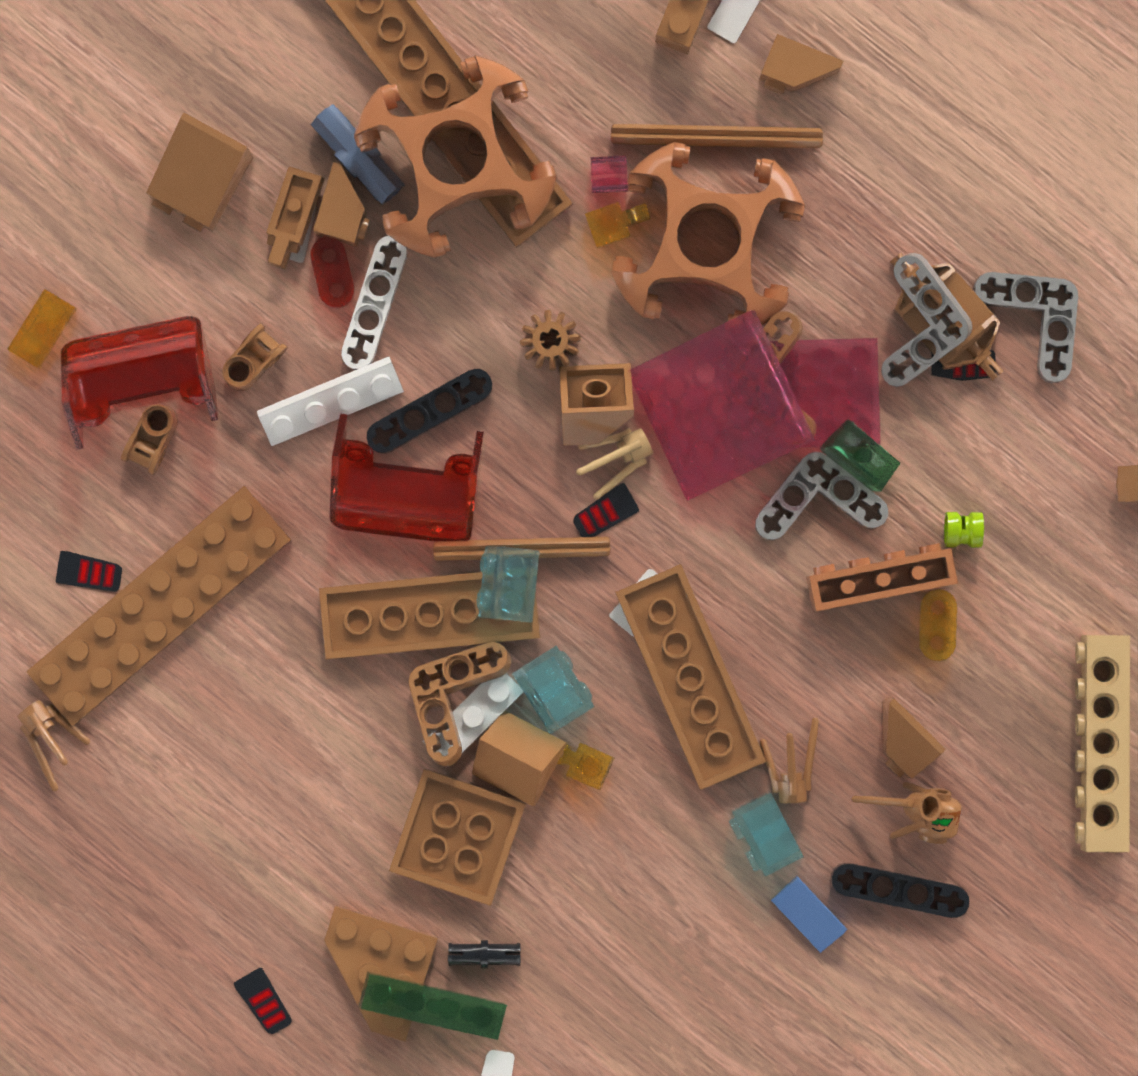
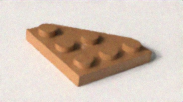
M336 905L324 939L370 1030L406 1042L438 937Z

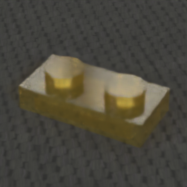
M44 289L7 350L40 369L77 308Z

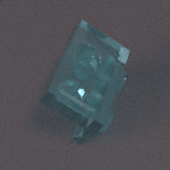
M502 546L485 547V553L480 561V570L483 574L482 585L476 600L479 617L533 622L540 551Z

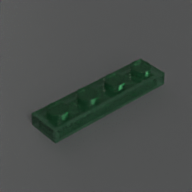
M367 971L358 1007L367 1011L498 1040L507 1005L495 1000Z

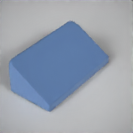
M798 876L790 881L771 900L820 953L848 930Z

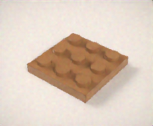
M424 768L389 871L491 906L526 803Z

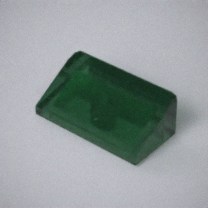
M849 419L820 447L823 453L871 491L881 492L900 465L897 459Z

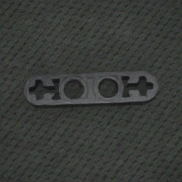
M472 369L371 425L366 437L368 445L373 451L381 454L394 451L484 401L492 392L493 384L491 377L481 369ZM472 376H476L478 380L484 378L487 382L482 386L484 392L480 395L475 391L469 392L465 395L469 402L462 405L460 395L453 386L460 383L461 390L470 386L469 378ZM444 392L452 394L456 400L454 409L448 413L438 411L435 406L437 396ZM411 410H418L424 415V424L418 430H410L404 424V417ZM397 418L399 427L407 436L400 440L399 434L396 433L389 437L390 445L384 447L381 443L375 445L373 439L377 437L376 430L382 428L387 432L395 428L390 421Z
M841 863L831 873L833 888L844 896L949 918L963 916L969 908L970 899L967 892L954 884L853 863ZM846 869H851L852 876L864 879L863 872H869L870 875L866 881V894L859 893L862 886L857 884H850L848 889H843V883L837 880L838 875H844ZM880 876L888 877L892 882L891 892L884 897L875 895L872 889L874 880ZM922 884L926 887L927 898L923 903L914 904L909 901L907 892L912 885ZM934 887H940L937 894L945 897H950L952 891H956L957 898L962 900L961 906H955L953 911H948L949 907L947 904L936 901V909L930 908L934 900Z

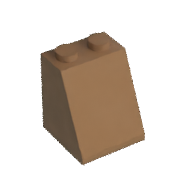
M183 112L146 194L154 199L151 205L163 213L170 215L172 210L185 216L182 222L194 230L202 232L205 227L213 232L254 157L247 146Z

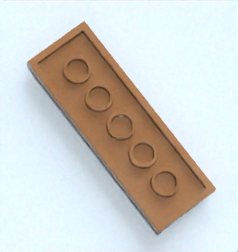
M679 564L615 592L699 789H705L765 763V757L682 565Z
M533 567L319 588L326 660L540 638Z

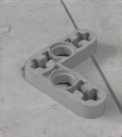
M909 253L901 257L895 263L894 276L930 326L883 362L881 368L882 376L889 385L895 387L903 386L965 341L972 332V322L967 313L928 261L917 253ZM905 262L909 265L916 263L919 266L916 275L921 282L927 277L931 282L921 287L917 292L914 287L920 283L915 276L907 277L904 274V271L907 269ZM929 289L937 290L942 296V304L937 309L928 307L924 302V294ZM950 306L953 311L946 315L953 323L961 322L962 327L959 329L961 336L957 333L952 335L948 333L947 329L950 327V323L945 316L939 321L935 316ZM928 339L934 343L936 353L932 358H924L919 354L917 346L920 340ZM911 356L914 363L903 371L905 378L901 374L894 376L891 372L895 367L893 361L898 365Z
M988 272L981 275L975 281L973 291L985 305L1042 311L1037 361L1038 374L1045 382L1058 383L1066 379L1072 368L1078 305V290L1076 286L1069 280L997 272ZM988 279L993 280L995 287L1001 288L1007 286L1006 280L1012 281L1008 291L1010 301H1004L1006 293L1000 292L994 293L992 299L987 298V293L981 291L980 287L987 284ZM1026 282L1034 287L1035 297L1032 301L1022 302L1017 298L1016 288L1020 283ZM1041 284H1047L1045 292L1052 293L1058 291L1060 286L1064 287V293L1070 294V299L1065 300L1061 306L1058 305V299L1046 297L1044 299L1045 305L1039 304L1043 294ZM1059 321L1066 326L1067 336L1063 341H1054L1050 338L1048 327L1052 322ZM1046 345L1053 348L1066 347V353L1058 352L1057 362L1063 365L1064 369L1057 372L1056 377L1051 376L1050 369H1045V363H1049L1053 359V350L1047 352Z
M812 452L802 458L760 511L755 520V528L760 537L766 540L780 538L817 492L821 493L865 528L873 529L884 524L888 518V507L879 496L827 455L821 452ZM818 459L822 460L824 463L821 468L828 475L832 473V469L839 473L829 482L827 489L820 485L826 481L822 476L816 474L810 477L807 474L810 470L807 465L808 460L812 462ZM847 480L853 485L854 493L849 500H839L834 495V486L838 481ZM797 486L803 491L804 498L800 505L790 506L784 501L783 493L787 487ZM861 491L867 495V497L861 500L867 506H872L876 503L880 507L877 511L881 516L878 521L876 519H871L869 522L864 519L866 512L860 506H856L855 512L849 508V505L858 499ZM777 501L782 509L793 513V515L788 520L786 515L783 514L777 522L780 527L779 532L772 530L766 533L763 530L766 524L762 519L764 516L771 518L779 509L772 507V504Z

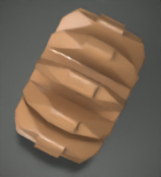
M545 310L546 322L542 323L539 317L534 314L531 316V320L536 329L527 325L523 326L522 331L532 336V338L520 340V346H533L531 350L526 352L524 357L526 360H530L538 354L539 358L535 365L537 369H541L545 359L549 360L550 371H556L555 359L559 358L562 365L567 367L570 362L564 353L567 352L573 356L578 355L579 350L568 345V343L581 341V336L579 334H567L576 327V323L571 321L563 327L562 323L565 319V313L560 312L556 322L551 321V311ZM551 332L558 334L556 340H561L559 346L552 345L550 349H545L543 347L544 341H540L542 335L549 336Z

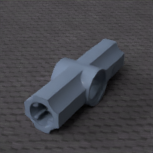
M334 104L325 108L316 116L311 126L335 152L334 156L354 178L357 177L381 205L390 201L405 186L401 179L380 157L381 153L377 148L367 152H361L360 148H357L354 139L356 129Z

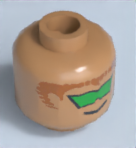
M932 788L937 791V796L941 802L940 815L936 820L931 821L932 827L930 829H919L916 832L923 841L945 844L947 839L957 835L962 805L958 800L951 797L952 793L950 791Z

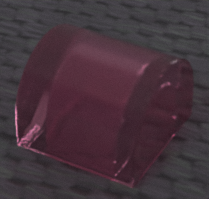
M626 155L590 157L592 193L628 192Z

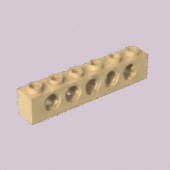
M1081 635V642H1077L1075 648L1076 664H1081V678H1076L1075 682L1076 700H1081V714H1076L1075 717L1076 736H1081V750H1076L1075 769L1076 772H1081V786H1076L1075 806L1076 808H1081V822L1075 823L1076 844H1081V850L1085 852H1130V635ZM1100 661L1106 662L1110 667L1109 677L1102 682L1095 678L1093 672L1095 665ZM1105 697L1110 703V711L1106 716L1100 718L1095 714L1093 706L1098 698ZM1100 733H1105L1110 739V746L1104 753H1098L1093 746L1094 738ZM1100 769H1105L1110 775V782L1103 789H1098L1093 782L1094 774ZM1100 805L1107 806L1110 811L1109 820L1103 825H1097L1093 819V812Z

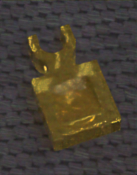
M583 743L579 744L575 752L567 744L564 754L559 759L557 765H570L566 776L601 790L615 757Z

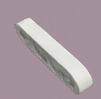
M390 236L381 238L375 246L342 347V359L353 370L372 364L407 259L406 247L396 242ZM391 243L397 244L396 249L401 253L399 258H392L389 266L390 269H397L394 276L385 270H375L377 263L384 266L386 256L381 250L383 247L389 248ZM382 276L389 280L390 290L387 294L383 296L372 294L370 283L375 277ZM373 310L378 314L379 323L376 328L372 330L361 328L359 317L364 311ZM354 331L363 336L374 337L373 343L365 340L363 351L368 354L366 360L360 359L358 364L352 363L353 357L348 354L350 348H357L360 340L359 337H352Z

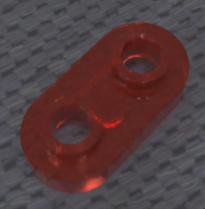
M323 237L313 244L310 252L319 296L327 306L335 309L343 308L351 303L355 295L347 252L344 245L338 239ZM332 250L336 253L334 261L325 262L323 260L324 252ZM334 285L343 286L344 292L340 297L331 295V288Z

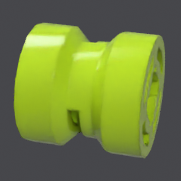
M958 512L945 513V547L956 548L959 544H967L970 548H982L984 539V517L982 512H971L968 516H962Z

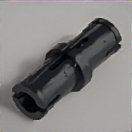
M481 940V944L449 943L448 945L449 954H463L448 955L449 966L481 965V969H488V965L521 966L520 955H506L521 954V943L488 944V940Z

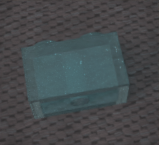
M557 645L512 673L550 734L595 707L591 701L592 694L589 688L582 681H578L572 671V661L564 651L558 649Z
M770 791L731 810L734 818L729 820V824L737 839L739 840L744 837L751 850L746 852L745 855L754 872L761 869L766 877L804 857Z

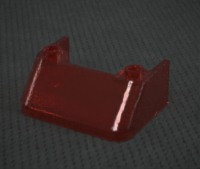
M179 317L70 341L61 349L62 405L76 450L84 448L83 427L101 425L111 413L110 405L179 391L181 399L186 403L193 405L206 403L211 421L218 420L216 389L201 321L196 317Z
M340 414L331 467L329 518L334 526L347 531L433 542L468 541L471 538L481 469L484 432H476L473 455H452L446 460L444 471L374 462V451L368 444L359 440L346 439L347 414Z

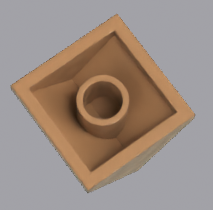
M504 711L479 739L472 774L535 807L567 742Z

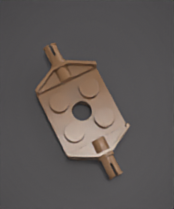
M902 252L890 261L893 266L904 256ZM905 262L907 269L904 271V274L907 277L915 276L920 283L914 287L917 292L921 287L931 282L928 277L921 282L916 275V271L919 268H914ZM950 263L931 266L972 322L971 335L939 359V362L943 365L942 368L947 370L975 363L993 381L1004 371L990 356V348L997 334L1000 321ZM902 288L893 311L902 317L916 335H919L930 325ZM929 289L924 294V302L928 307L937 309L942 304V296L937 290ZM957 321L955 324L950 325L947 329L950 335L957 333L961 336L959 329L962 327L961 322ZM922 339L921 341L935 355L936 347L931 340Z

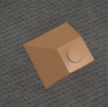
M631 363L559 366L563 446L600 444L634 416Z
M887 697L882 702L883 753L889 758L885 765L899 778L905 774L908 778L913 779L946 749L895 698Z

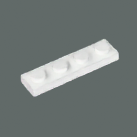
M386 357L257 411V414L271 446H274L404 391L390 357Z

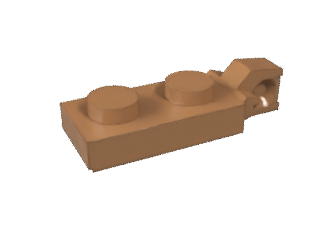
M290 166L287 169L266 232L268 235L267 244L273 246L268 259V263L272 266L286 269L291 252L298 254L300 247L304 243L325 180L322 176Z

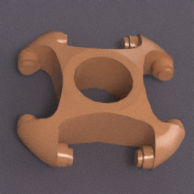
M477 55L460 62L465 80L470 78L472 83L480 80L483 82L481 88L475 94L439 112L399 117L389 112V110L398 108L396 102L401 101L396 84L379 86L364 107L354 134L357 148H360L361 152H367L378 147L377 143L381 141L379 134L381 131L389 132L399 142L415 172L419 208L417 215L411 221H408L406 214H400V211L397 210L384 214L382 216L384 220L382 223L385 233L396 242L412 251L433 258L446 255V252L451 251L446 234L440 235L439 230L428 234L429 225L434 219L471 200L512 195L517 196L523 202L514 205V211L510 212L515 230L532 227L547 206L557 178L554 166L551 165L550 161L533 166L534 171L529 173L532 181L520 179L512 170L496 139L491 111L492 101L498 93L502 92L505 100L510 99L511 103L520 102L528 98L527 93L529 91L525 80L514 71L498 62ZM460 128L472 132L482 141L487 150V158L484 168L477 177L463 184L451 185L440 182L429 173L424 163V155L427 145L435 135L447 129Z
M677 142L670 143L649 154L639 162L629 173L627 181L628 191L645 194L646 190L652 189L653 181L658 182L664 190L666 225L659 252L653 265L647 272L641 274L636 273L638 265L633 264L632 258L616 256L615 261L612 263V277L631 308L642 318L652 320L660 318L662 301L657 300L658 295L649 294L648 291L652 286L660 283L702 284L735 296L743 302L745 311L735 309L734 314H728L725 331L730 332V334L743 336L765 325L772 316L781 312L788 304L789 297L787 286L771 284L770 288L764 289L763 296H760L755 292L752 285V241L759 220L766 208L776 203L780 204L779 213L783 214L784 220L800 222L804 214L805 203L786 171L775 160L762 158V160L757 159L755 164L754 177H758V183L768 184L764 191L758 193H717L687 183L674 175L671 167L681 169L682 163L688 164L691 147ZM713 210L725 215L734 224L738 233V250L728 262L717 267H702L692 263L682 253L678 244L677 231L680 224L689 215L698 211Z

